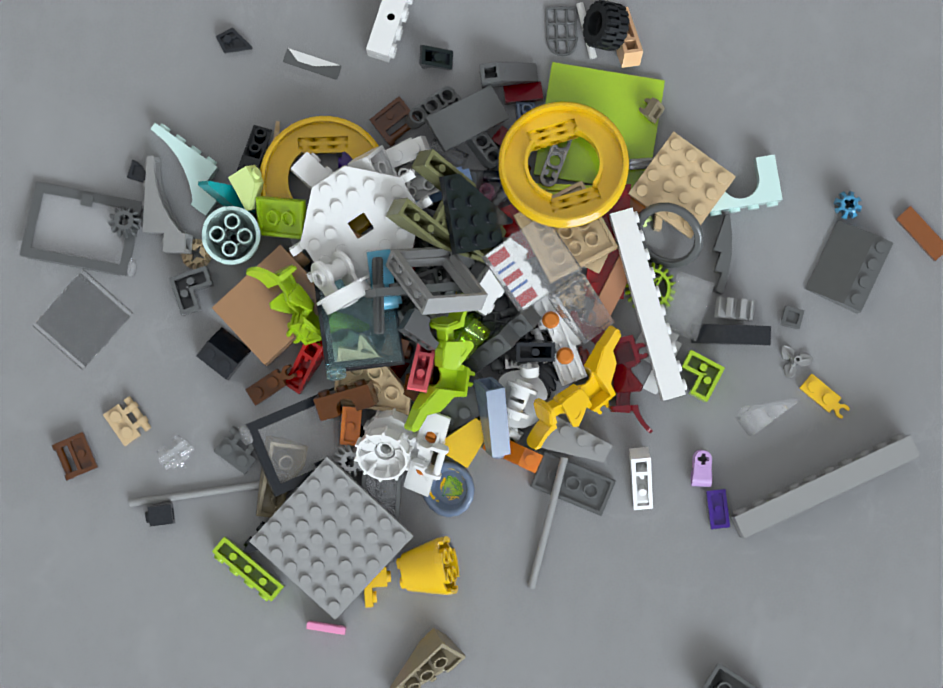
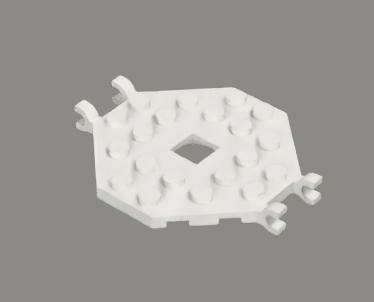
M344 165L311 187L301 241L291 246L289 251L294 257L303 249H306L314 262L321 261L324 264L331 262V256L334 252L342 251L352 260L355 274L359 280L369 275L366 252L390 249L391 252L393 249L413 248L415 235L400 228L386 217L392 202L395 199L408 198L421 209L428 207L433 202L428 195L417 202L414 200L404 183L416 177L411 169L400 176ZM365 213L374 228L360 238H357L348 222ZM310 271L306 275L312 283L313 279Z

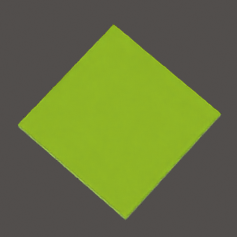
M552 62L545 104L565 101L592 107L608 117L619 129L627 146L629 160L653 158L659 118L654 124L639 111V108H646L648 105L644 101L646 98L651 99L653 97L662 103L665 80ZM582 137L572 140L558 179L593 184L599 171V159L596 151L588 141ZM567 141L563 143L561 142L557 144V146L559 148H565L567 146ZM551 146L537 150L534 175L540 176ZM555 155L550 157L551 165L558 166L560 158ZM550 169L548 175H543V177L551 178L552 172L557 173L558 170ZM646 169L629 170L626 184H631L632 189Z

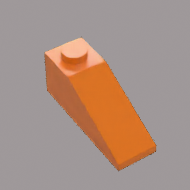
M510 441L511 454L505 455L503 459L536 473L543 455Z

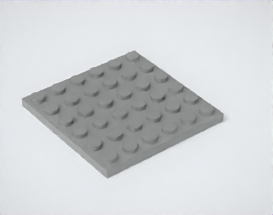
M327 456L249 542L336 620L410 541L414 534L336 462Z

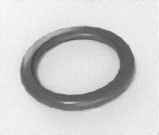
M669 202L656 203L644 208L638 214L640 222L637 225L639 230L643 231L645 221L652 214L668 211L684 218L694 232V245L691 251L678 259L661 257L650 250L645 241H642L644 249L647 248L649 251L651 262L657 265L661 264L667 268H678L690 264L700 255L704 242L703 231L699 221L691 212L682 206Z

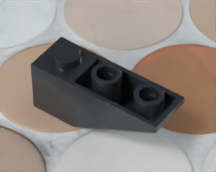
M253 125L237 171L250 165H255L260 170L272 133L271 129Z

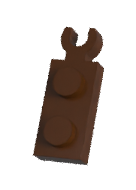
M291 364L284 366L281 372L279 369H275L245 389L255 406L288 385L286 379L290 380L297 376V373L292 375L287 373V370L292 367Z

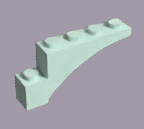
M154 123L151 130L172 149L186 173L192 194V207L208 217L219 202L199 187L198 181H211L219 171V168L216 166L217 162L209 156L207 158L201 156L202 151L192 145L191 148L185 144L186 140L178 134L176 136L170 134L171 129L161 123L159 126Z

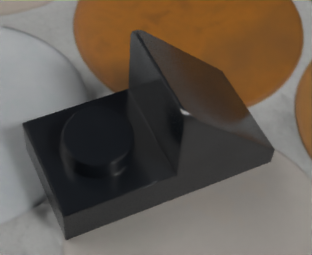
M420 45L419 65L423 69L438 68L452 70L453 51Z

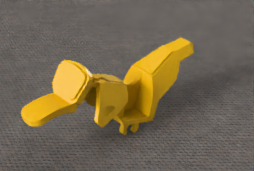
M610 325L596 343L584 364L585 371L589 377L586 383L582 385L572 384L548 402L540 398L534 400L535 413L540 420L527 437V445L535 450L541 448L546 438L557 428L556 416L559 414H566L570 424L573 427H578L586 408L599 415L602 414L600 408L603 405L609 408L608 401L616 395L611 382L617 364L613 350L621 337L620 330Z

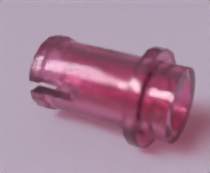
M490 183L482 184L479 189L489 200L493 198L495 191Z

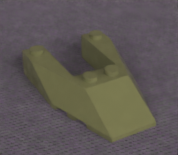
M434 149L419 151L411 168L440 191L439 177L453 174L462 175L476 187L473 181ZM408 198L395 199L386 214L387 218L400 228L430 244L452 252L443 198L433 217ZM501 226L502 238H504L506 230ZM498 246L459 255L490 264L486 255Z

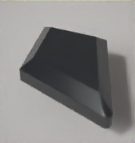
M230 28L216 36L224 54L253 49L234 28Z

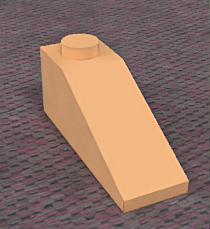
M626 7V11H628V18L630 20L629 31L623 45L616 49L621 68L639 66L643 54V49L628 7Z

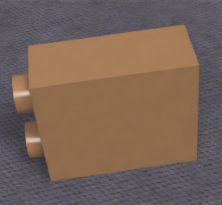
M280 244L256 267H261L274 273L291 264L296 266L297 269L292 275L296 283H299L314 303L313 311L318 316L314 282H310L306 275L307 272L303 269L311 261L302 252L293 257L291 252L286 251ZM247 275L219 300L212 309L261 362L269 366L296 339L293 333L290 337L286 336L288 331L287 324L290 322L292 314L270 308V301L283 292L279 285L267 288L260 280Z

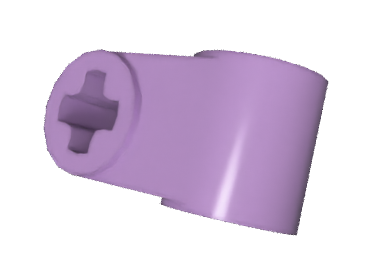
M697 450L693 454L691 486L711 487L712 456L708 451ZM703 453V456L707 459L701 464V461H698V457H701Z

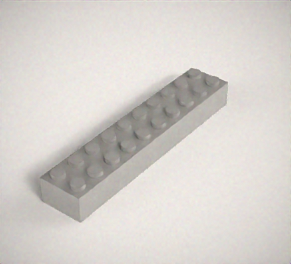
M904 433L897 434L891 437V441L888 443L885 441L872 446L873 450L871 451L868 449L856 453V458L854 459L846 458L837 462L839 465L837 467L829 466L820 470L821 474L818 476L812 474L803 478V483L794 482L786 486V490L783 492L777 490L768 495L769 498L766 500L760 498L751 502V507L749 508L741 507L734 510V515L730 516L739 537H749L920 457L921 455L912 436L905 435Z

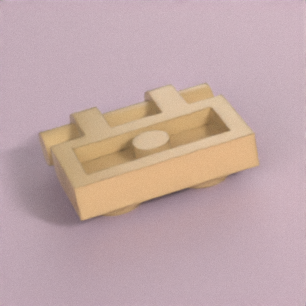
M130 396L124 399L127 405L124 410L120 404H117L103 414L124 446H127L141 436L137 430L139 427L142 426L145 432L152 428L148 423L149 420L146 415L143 416L138 408L139 405ZM131 412L137 419L134 424L128 417V414Z

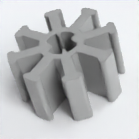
M717 297L714 317L727 320L734 319L735 321H752L755 301L734 299L732 297Z

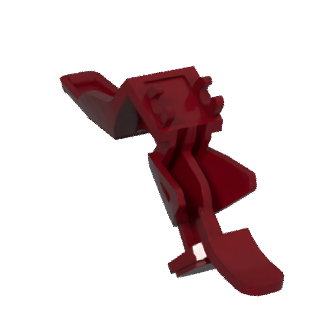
M571 311L570 316L581 330L580 332L596 345L605 333V330L598 326L586 325L577 311ZM634 335L620 337L613 350L617 363L613 375V389L617 394L616 406H609L610 412L631 413L633 411L640 424L651 434L653 430L643 419L639 405H630L631 392H640L643 388L642 383L632 373L631 368L636 367L641 363L642 359L648 357V353H639L640 348L646 347L644 343L636 344Z

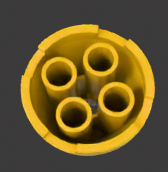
M448 536L435 538L402 553L401 557L397 558L396 564L401 572L400 586L402 589L406 588L407 591L440 595H452L458 592L459 588L456 585L457 577H460L458 559L455 548L452 549L448 543L450 542Z

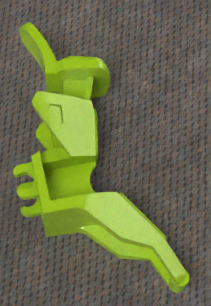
M291 264L274 273L261 267L248 268L246 270L248 276L260 280L267 288L279 285L283 291L270 301L269 305L273 310L292 314L291 320L287 324L288 331L286 336L290 337L293 333L296 336V339L293 341L294 344L301 341L304 345L320 341L319 318L313 311L314 303L302 286L296 283L292 275L297 267ZM337 312L328 315L331 334L341 329H348L356 333H363L370 329L368 324L353 316Z
M467 311L451 312L448 314V317L441 316L430 320L429 327L436 329V340L439 342L435 349V366L440 371V379L437 384H429L427 393H419L404 424L406 430L412 432L419 431L427 415L441 412L455 397H467L468 387L473 386L474 383L469 382L470 376H475V372L470 371L471 369L462 365V363L473 349L474 344L470 340L455 341L453 338L454 330L464 327Z

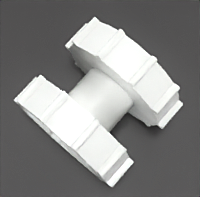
M396 408L381 412L377 410L371 420L366 421L363 427L365 434L362 438L359 437L355 444L357 451L354 461L358 462L360 468L364 471L363 475L368 474L373 478L379 479V482L391 479L397 481L405 470H409L412 463L410 456L413 447L409 446L407 438L413 433H419V431L412 432L404 428L408 416L396 411Z

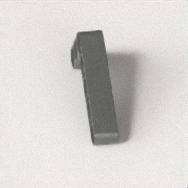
M445 86L413 107L406 117V123L412 129L420 128L426 123V117L462 99L452 87ZM442 95H447L450 100L443 99ZM427 105L434 106L435 110H429ZM412 115H417L420 121L414 120ZM486 131L466 141V144L485 168L493 169L499 164L500 150ZM476 140H481L484 146H479ZM488 155H492L495 158V162L490 161Z

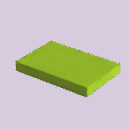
M268 196L256 197L257 221L261 235L301 239L306 216V200Z

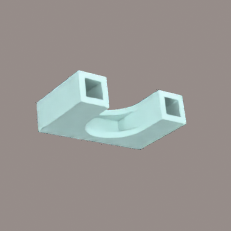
M775 154L756 157L753 160L757 186L751 196L739 199L724 192L709 213L710 217L722 215V211L728 210L729 213L740 212V208L748 207V210L759 209V205L764 204L767 207L777 206L778 202L783 199Z

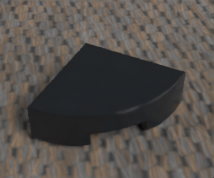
M132 159L127 178L143 183L146 172L140 163Z

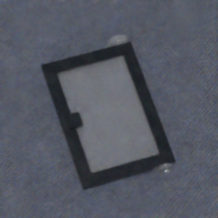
M318 394L239 427V433L243 442L246 445L252 443L274 497L299 487L327 456L331 459H336L333 456V452H338V447L345 448L346 446L340 444L342 413L338 417L320 421L313 400ZM361 424L360 437L362 438L365 434V431ZM347 458V461L345 462L346 465H348V462L350 461L349 458Z

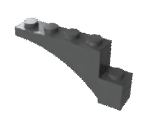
M531 305L524 310L521 309L491 336L474 348L462 365L470 368V371L477 373L510 350L522 336L534 329L542 319L541 316Z

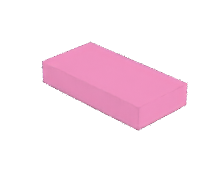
M311 620L307 622L306 627L309 630L341 635L346 634L347 628L343 625Z

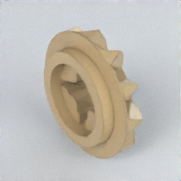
M193 239L192 251H196L200 247L199 253L204 258L196 257L193 260V254H181L183 263L191 269L207 266L212 258L205 250L200 239Z

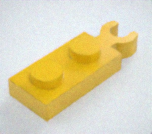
M812 373L799 387L802 392L828 413L833 409L835 416L839 419L843 418L839 413L841 408H844L846 411L850 410L847 405L838 403L841 397Z

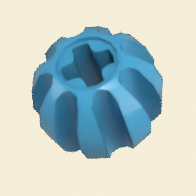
M845 191L839 193L840 199L835 198L833 204L838 205V208L834 210L836 214L842 213L841 218L847 219L849 214L851 219L857 216L856 211L861 212L862 206L858 205V202L862 200L859 196L857 198L854 197L855 192L849 191L847 196ZM849 201L851 204L850 207L847 209L845 208L846 202Z

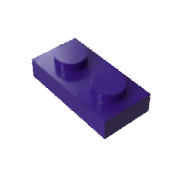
M726 489L706 491L710 529L729 528L730 520Z

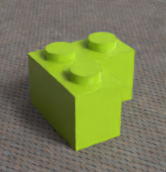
M689 350L681 365L683 370L696 376L688 394L706 403L725 367L693 350Z

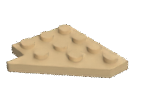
M361 333L359 335L358 349L344 346L338 348L337 363L380 358L382 356L367 337ZM390 366L336 373L334 390L342 384L350 386L360 379H365V381L372 379L379 402L367 409L385 411L396 408V411L409 415L411 399L403 395L405 385ZM349 399L341 400L342 405L355 406Z

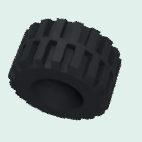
M597 0L594 4H591L583 20L582 29L585 43L589 47L607 51L619 49L620 45H623L629 31L630 20L626 7L622 4L605 0Z

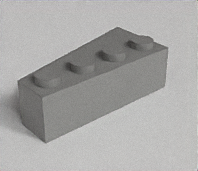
M556 416L557 428L546 438L541 448L601 463L605 462L613 445L578 427H573L569 422Z

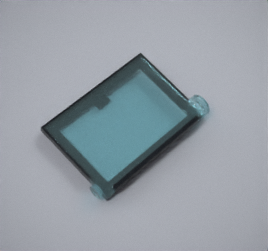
M341 279L334 282L338 290L345 287ZM314 284L317 303L325 298V295ZM365 295L358 299L359 301L344 309L341 308L330 315L326 314L322 305L317 306L328 380L337 381L344 379L346 371L405 364L401 334L397 330L399 326L397 308L384 310L385 332L384 334H374L373 298H366Z

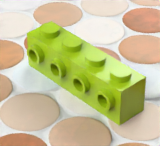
M224 536L212 551L217 561L221 564L225 562L230 567V572L235 576L240 575L245 579L243 582L251 589L253 587L259 591L258 595L265 601L270 600L272 602L286 586L227 536Z

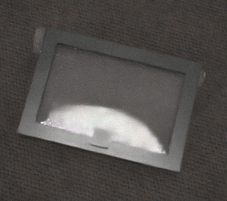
M36 182L23 241H18L17 252H20L21 257L134 278L138 260L132 258L138 230L134 229L135 236L130 232L127 239L124 237V233L119 238L117 237V232H111L113 226H109L108 222L112 220L109 215H116L114 209L117 208L121 211L122 205L125 206L126 211L130 206L133 207V212L138 211L139 213L137 218H141L142 201ZM126 219L122 220V223H124V225L128 224Z

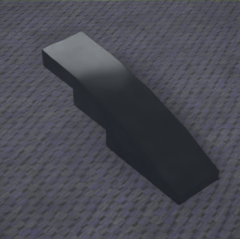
M692 324L691 343L770 346L771 326Z

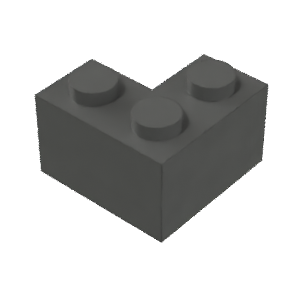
M203 266L169 278L181 315L186 316L201 311L196 292L214 286L208 267Z

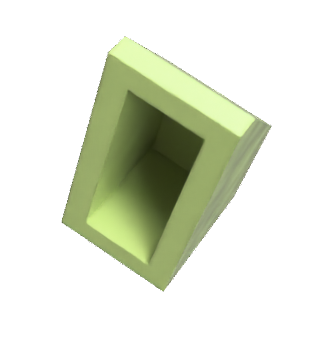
M255 165L245 166L228 177L247 211L257 209L256 197L261 196L264 184L261 171Z

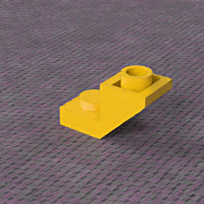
M387 566L364 589L365 608L374 607V603H377V591H373V588L388 587V582H391V570L387 571Z

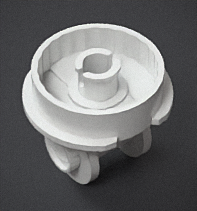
M342 251L334 252L329 264L316 261L311 265L313 282L325 295V298L316 304L317 306L322 305L327 315L359 301L358 299L365 296V290L371 289L367 281L370 278L369 275L358 280L352 260ZM341 279L345 287L338 290L334 282Z
M520 370L510 371L502 375L499 383L505 388L508 426L525 428L535 424L539 419L535 413L534 400L540 398L545 401L548 396L544 383L538 377H520Z

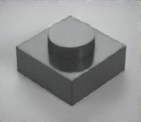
M785 306L780 325L800 329L805 310Z

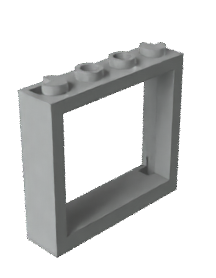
M438 247L393 249L390 252L386 267L422 315L482 310L488 294L457 254L452 255V252ZM442 265L464 294L433 296L412 267Z

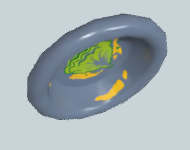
M444 460L440 472L442 474L441 479L433 480L429 496L423 495V498L429 508L438 515L445 517L459 516L469 508L473 501L475 492L473 478L460 463Z

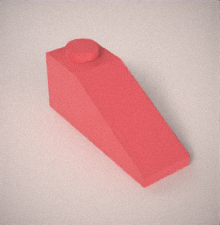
M417 344L407 389L427 393L435 365V350L428 351Z

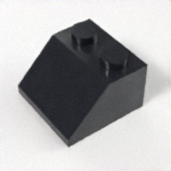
M221 327L206 342L196 357L229 381L251 353V350Z

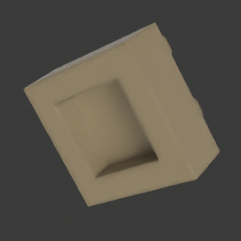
M653 97L651 99L646 98L644 101L648 105L645 109L640 107L639 111L650 122L655 124L665 107L659 100Z

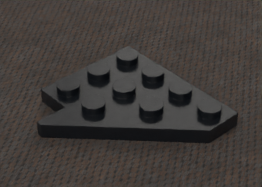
M453 174L439 177L452 255L503 244L501 226L512 224L513 220L462 175Z

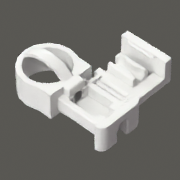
M505 354V369H520V377L536 378L539 376L538 362H516V360L513 361L512 359L508 361L509 356Z

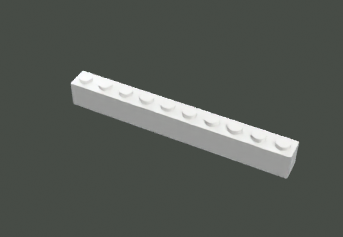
M633 208L609 214V219L618 245V251L661 401L686 395L687 384L685 379H681L680 376L682 367L680 361H676L674 353H677L674 341H670L669 337L671 328L669 323H665L664 320L666 315L665 307L663 304L660 305L658 297H661L658 285H654L655 272L653 267H649L648 260H650L649 251L647 248L644 249L642 241H645L642 230L638 229L637 223L640 222L637 211L634 212Z

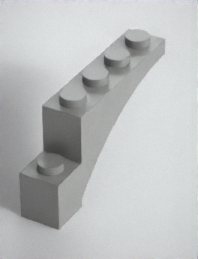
M147 156L144 163L146 176L143 182L145 194L142 201V208L144 210L141 222L142 232L150 235H164L161 246L165 253L192 254L193 235L188 234L177 221L166 198L162 180L161 158Z

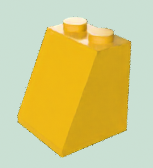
M473 419L445 438L444 445L449 447V452L446 455L468 468L484 442L480 419Z

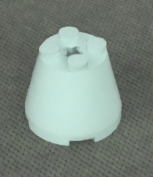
M224 206L213 211L205 220L202 229V243L207 253L216 261L227 265L240 264L251 258L258 249L261 238L260 228L256 219L247 210L235 206ZM232 235L237 236L238 244L231 241Z

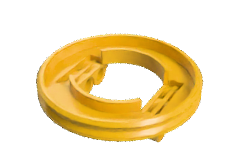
M551 102L529 110L510 127L502 141L499 152V177L509 201L527 218L549 227H578L599 219L619 200L628 178V150L619 129L608 117L598 110L576 102ZM582 137L592 145L599 159V171L592 187L552 198V194L540 188L530 175L528 169L530 153L547 146Z
M314 116L297 121L279 133L266 150L260 167L261 177L264 181L261 196L293 199L289 188L291 167L298 157L306 152L309 154L314 153L315 155L345 152L353 160L379 145L363 128L343 118ZM365 213L348 223L351 229L359 233L364 232L372 225Z

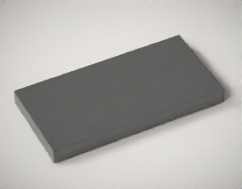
M489 85L426 117L425 121L442 151L446 152L509 120L510 117L494 89Z
M544 451L543 458L530 487L551 495L560 457ZM567 461L558 499L602 516L616 480Z

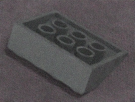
M838 220L806 286V290L856 314L861 313L892 248L893 242Z

